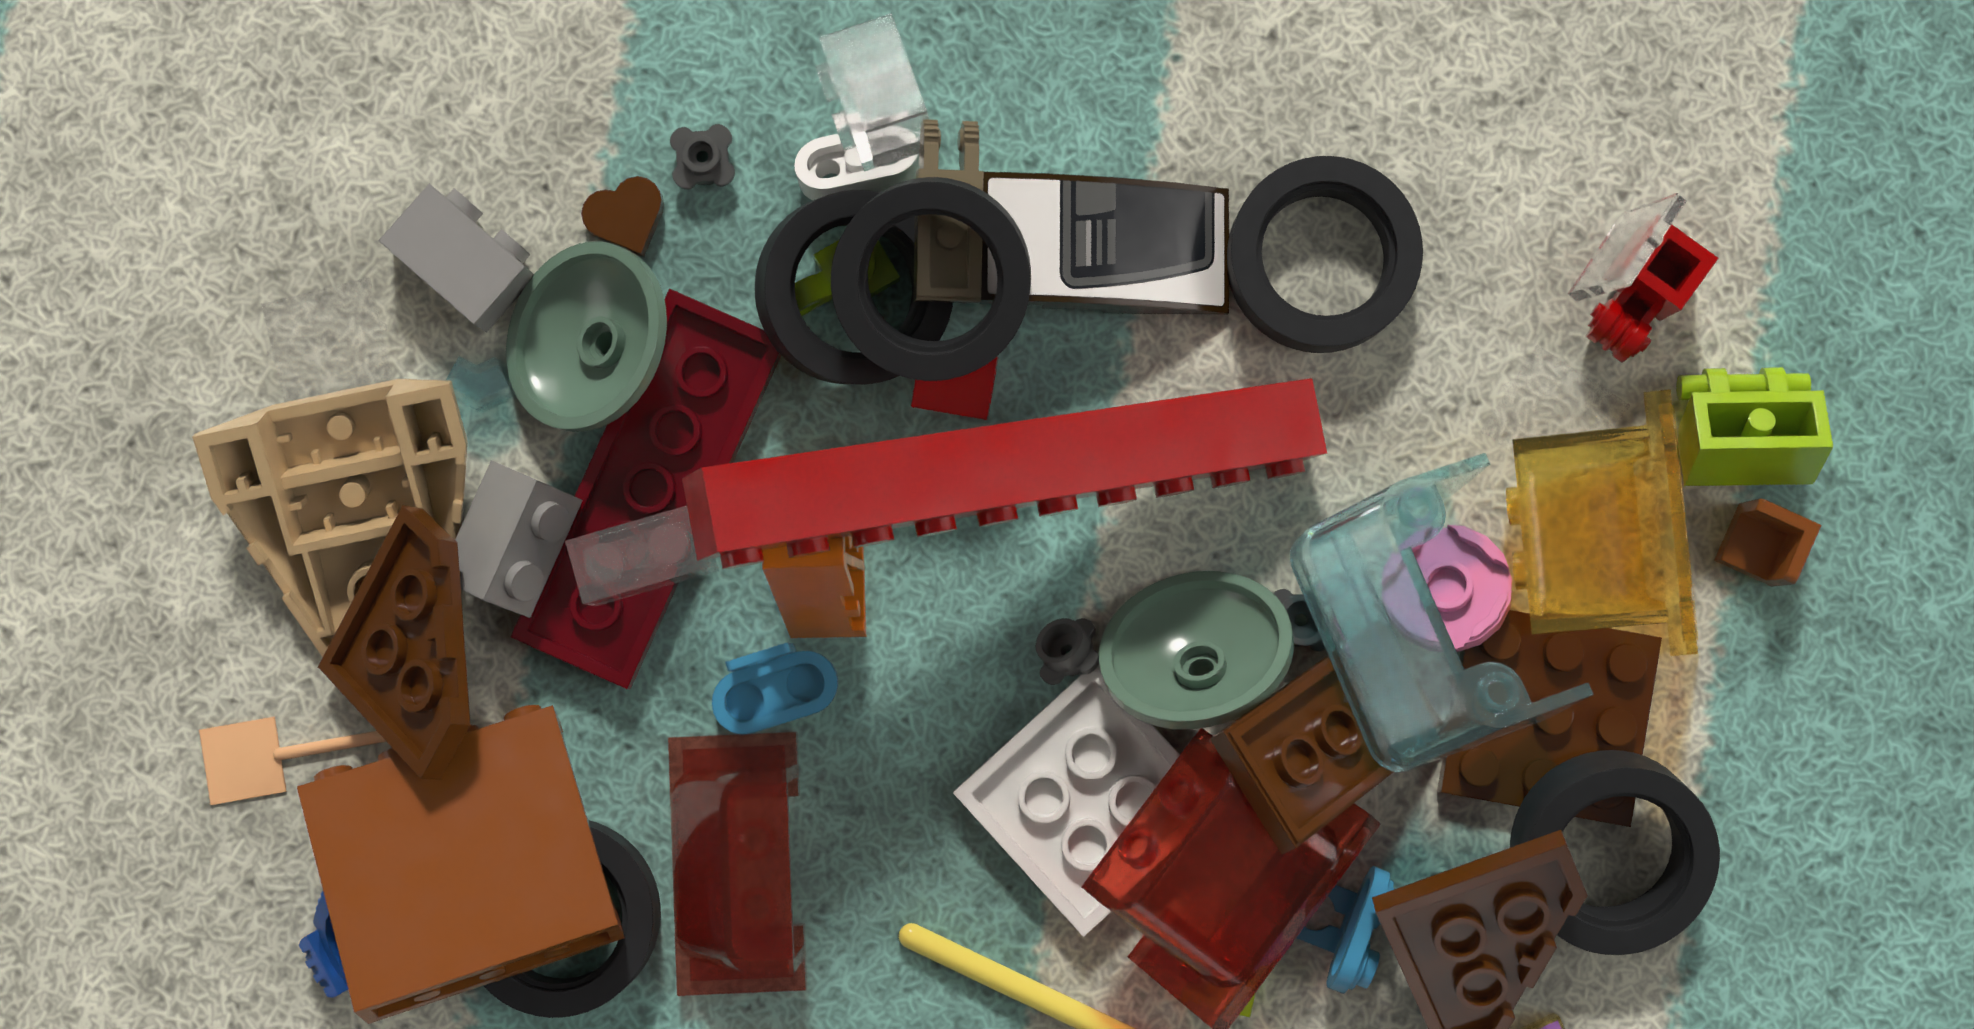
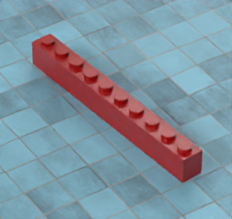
M1309 378L702 467L683 477L682 481L697 561L720 557L722 569H732L764 562L762 550L787 546L789 558H798L830 551L829 539L852 536L854 548L893 541L895 540L893 529L914 525L917 537H925L957 530L955 519L977 515L979 527L1018 520L1017 509L1037 506L1039 517H1046L1078 510L1077 499L1096 496L1098 507H1106L1137 500L1135 489L1153 486L1156 498L1194 491L1193 480L1208 477L1211 479L1212 488L1251 481L1249 471L1265 468L1267 479L1287 477L1305 472L1303 461L1327 454V448L1313 379Z

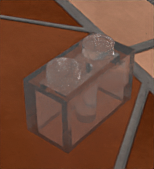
M892 13L819 37L827 62L815 67L827 103L837 99L840 100L843 111L832 114L843 151L856 148L864 172L919 154L922 119H929Z
M687 506L565 541L582 604L603 605L719 571L716 558L697 561Z

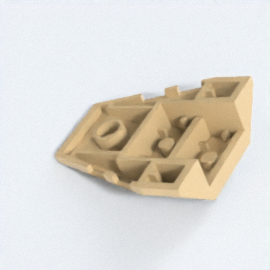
M395 379L274 404L200 431L192 436L212 501L222 515L227 513L249 544L246 549L257 565L263 564L284 594L281 599L322 657L402 505L423 508L454 539H456L462 526L468 441L452 381Z

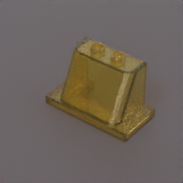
M1671 389L1643 392L1647 425L1512 439L1517 487L1506 488L1507 513L1510 526L1521 525L1523 551L1512 552L1513 574L1516 590L1527 589L1532 634L1667 623L1670 656L1699 654L1700 647L1676 416Z

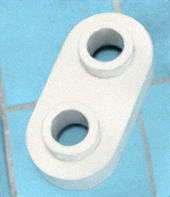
M886 123L814 139L800 149L796 156L794 167L801 191L811 200L848 190L882 192L898 183L916 178V171L920 169V146L912 130L900 124ZM890 160H896V161H898V162H896V163H894V164H890V165L883 166V164L886 163L887 161H890ZM830 173L838 175L836 177L823 178L825 175Z

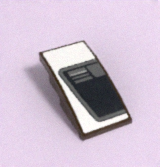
M984 172L983 191L993 197L1008 211L1020 229L1028 249L1031 265V287L1028 305H1042V309L1102 310V313L1229 314V275L1227 269L1229 189L1118 177ZM982 239L980 304H992L997 291V271L992 254Z

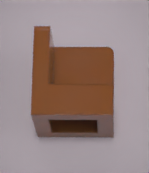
M1760 498L1738 504L1714 561L1771 587L1793 585L1797 582L1822 525L1765 499Z

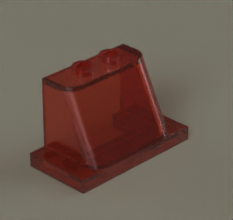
M1200 728L1081 888L1143 934L1142 938L1127 956L1132 962L1210 1028L1229 1029L1381 823L1354 803L1299 847L1281 854L1211 742L1210 738L1213 735Z
M798 731L668 737L677 996L805 991L807 989L805 923L793 924L788 797L800 796Z

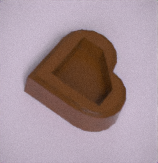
M639 176L627 178L619 184L615 191L605 189L596 191L588 196L582 207V220L588 231L598 239L618 245L644 257L663 214L664 199L655 183L648 178Z

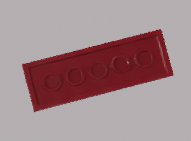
M670 288L664 299L667 315L665 345L655 375L639 400L621 417L607 424L574 496L583 501L530 618L520 615L511 635V638L625 689H631L695 548L682 478L702 467L734 462L782 356L772 345L763 329Z

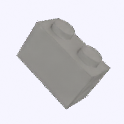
M429 183L378 241L468 320L487 333L519 297L526 284L534 275L523 265V262L531 254L502 229L494 238L488 235L475 223L483 213L455 188L445 197Z
M491 460L455 539L458 542L461 590L486 602L530 618L583 500Z

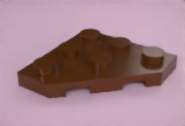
M402 505L318 668L421 779L441 780L470 727L458 542L423 508Z
M1561 830L1377 895L1372 897L1377 917L1428 1029H1509L1515 1020L1513 1009L1526 987L1534 988L1557 949L1554 939L1569 915L1574 917L1577 915L1588 895Z

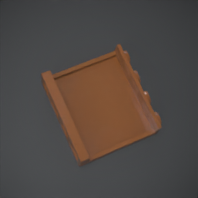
M526 705L508 712L504 716V721L483 728H479L477 725H470L441 780L421 779L397 752L390 748L380 753L376 762L354 769L349 765L330 767L318 772L314 776L313 782L297 786L354 1013L366 1023L371 1024L625 938L618 913L612 902L563 738L562 725L553 705L541 708L539 705Z

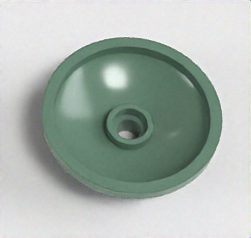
M595 241L579 243L560 251L545 262L532 276L520 294L511 316L506 340V363L509 379L516 397L526 411L535 419L560 430L570 432L591 431L615 421L639 400L658 368L665 345L667 330L664 296L660 284L650 267L640 257L625 248L607 242Z
M1189 572L1171 576L1149 585L1128 599L1118 609L1103 633L1099 648V665L1104 683L1111 697L1122 709L1135 718L1148 724L1170 729L1206 728L1226 723L1250 712L1277 689L1292 662L1294 637L1285 607L1269 589L1260 583L1228 572Z

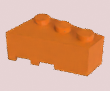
M852 536L829 539L830 551L798 558H789L787 546L762 550L764 556L762 569L790 638L867 637L864 547L854 548Z

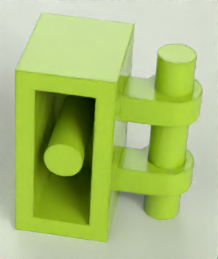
M1763 367L1760 369L1759 374H1727L1725 368H1704L1701 375H1678L1676 394L1678 400H1689L1677 428L1684 486L1808 485L1815 483L1833 449V441L1824 390L1811 391L1809 373H1786L1783 367Z

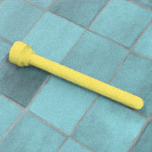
M908 923L899 931V941L905 948L1075 1029H1136L915 923Z

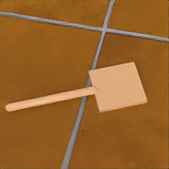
M275 717L199 730L210 805L287 792L282 760L386 742L377 731L280 748Z

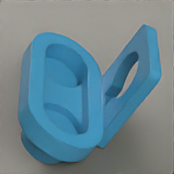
M794 643L780 644L725 662L728 672L732 673L722 678L715 687L712 696V709L717 721L728 731L736 734L755 733L824 710L830 705L837 693V672L833 664L819 653L813 651L797 652Z
M1372 866L1364 877L1358 893L1299 871L1293 878L1278 917L1276 928L1282 933L1334 953L1327 976V988L1342 994L1346 993L1348 989L1353 990L1356 985L1367 989L1373 980L1380 959V953L1370 949L1369 940L1373 929H1376L1379 924L1381 925L1375 912L1372 897L1394 890V882L1390 880L1389 872ZM1314 892L1323 893L1328 896L1334 905V911L1345 915L1340 929L1328 925L1321 930H1310L1303 926L1297 915V908L1301 899L1307 894Z

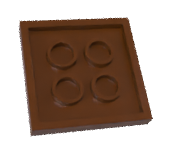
M1509 610L1498 631L1481 645L1460 652L1448 723L1449 730H1447L1437 792L1520 807L1525 796L1540 778L1551 769L1573 757L1604 750L1627 751L1643 755L1662 638ZM1621 796L1603 799L1589 805L1575 817L1631 827L1636 798Z

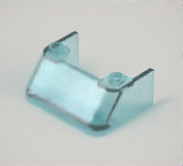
M1486 453L1398 481L1310 526L1295 540L1291 547L1290 564L1367 748L1374 760L1390 771L1406 772L1547 720L1594 695L1589 683H1585L1532 703L1522 680L1510 667L1498 662H1485L1465 670L1412 548L1429 542L1442 530L1446 518L1443 500L1451 497L1491 465Z

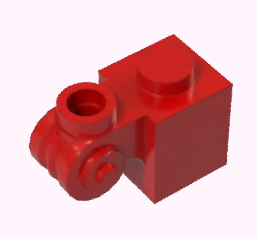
M1665 220L1644 234L1608 285L1617 290V292L1607 303L1603 305L1599 302L1592 310L1590 315L1593 318L1588 324L1590 329L1585 337L1593 343L1599 342L1602 344V349L1604 351L1610 350L1612 356L1621 363L1629 357H1634L1640 351L1643 352L1652 341L1647 337L1652 330V327L1649 325L1654 318L1661 321L1681 311L1719 258Z

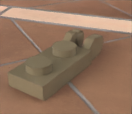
M922 119L919 140L920 169L916 171L915 179L925 177L949 178L968 183L983 191L984 171H979L978 122L962 121L957 139L960 170L938 169L941 131L938 128V120ZM915 216L913 302H981L982 238L966 224L947 216Z

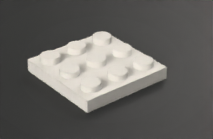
M1099 666L1089 674H1081L953 791V794L1083 937L1226 806L1152 724H1148L1130 715L1114 701L1106 688Z

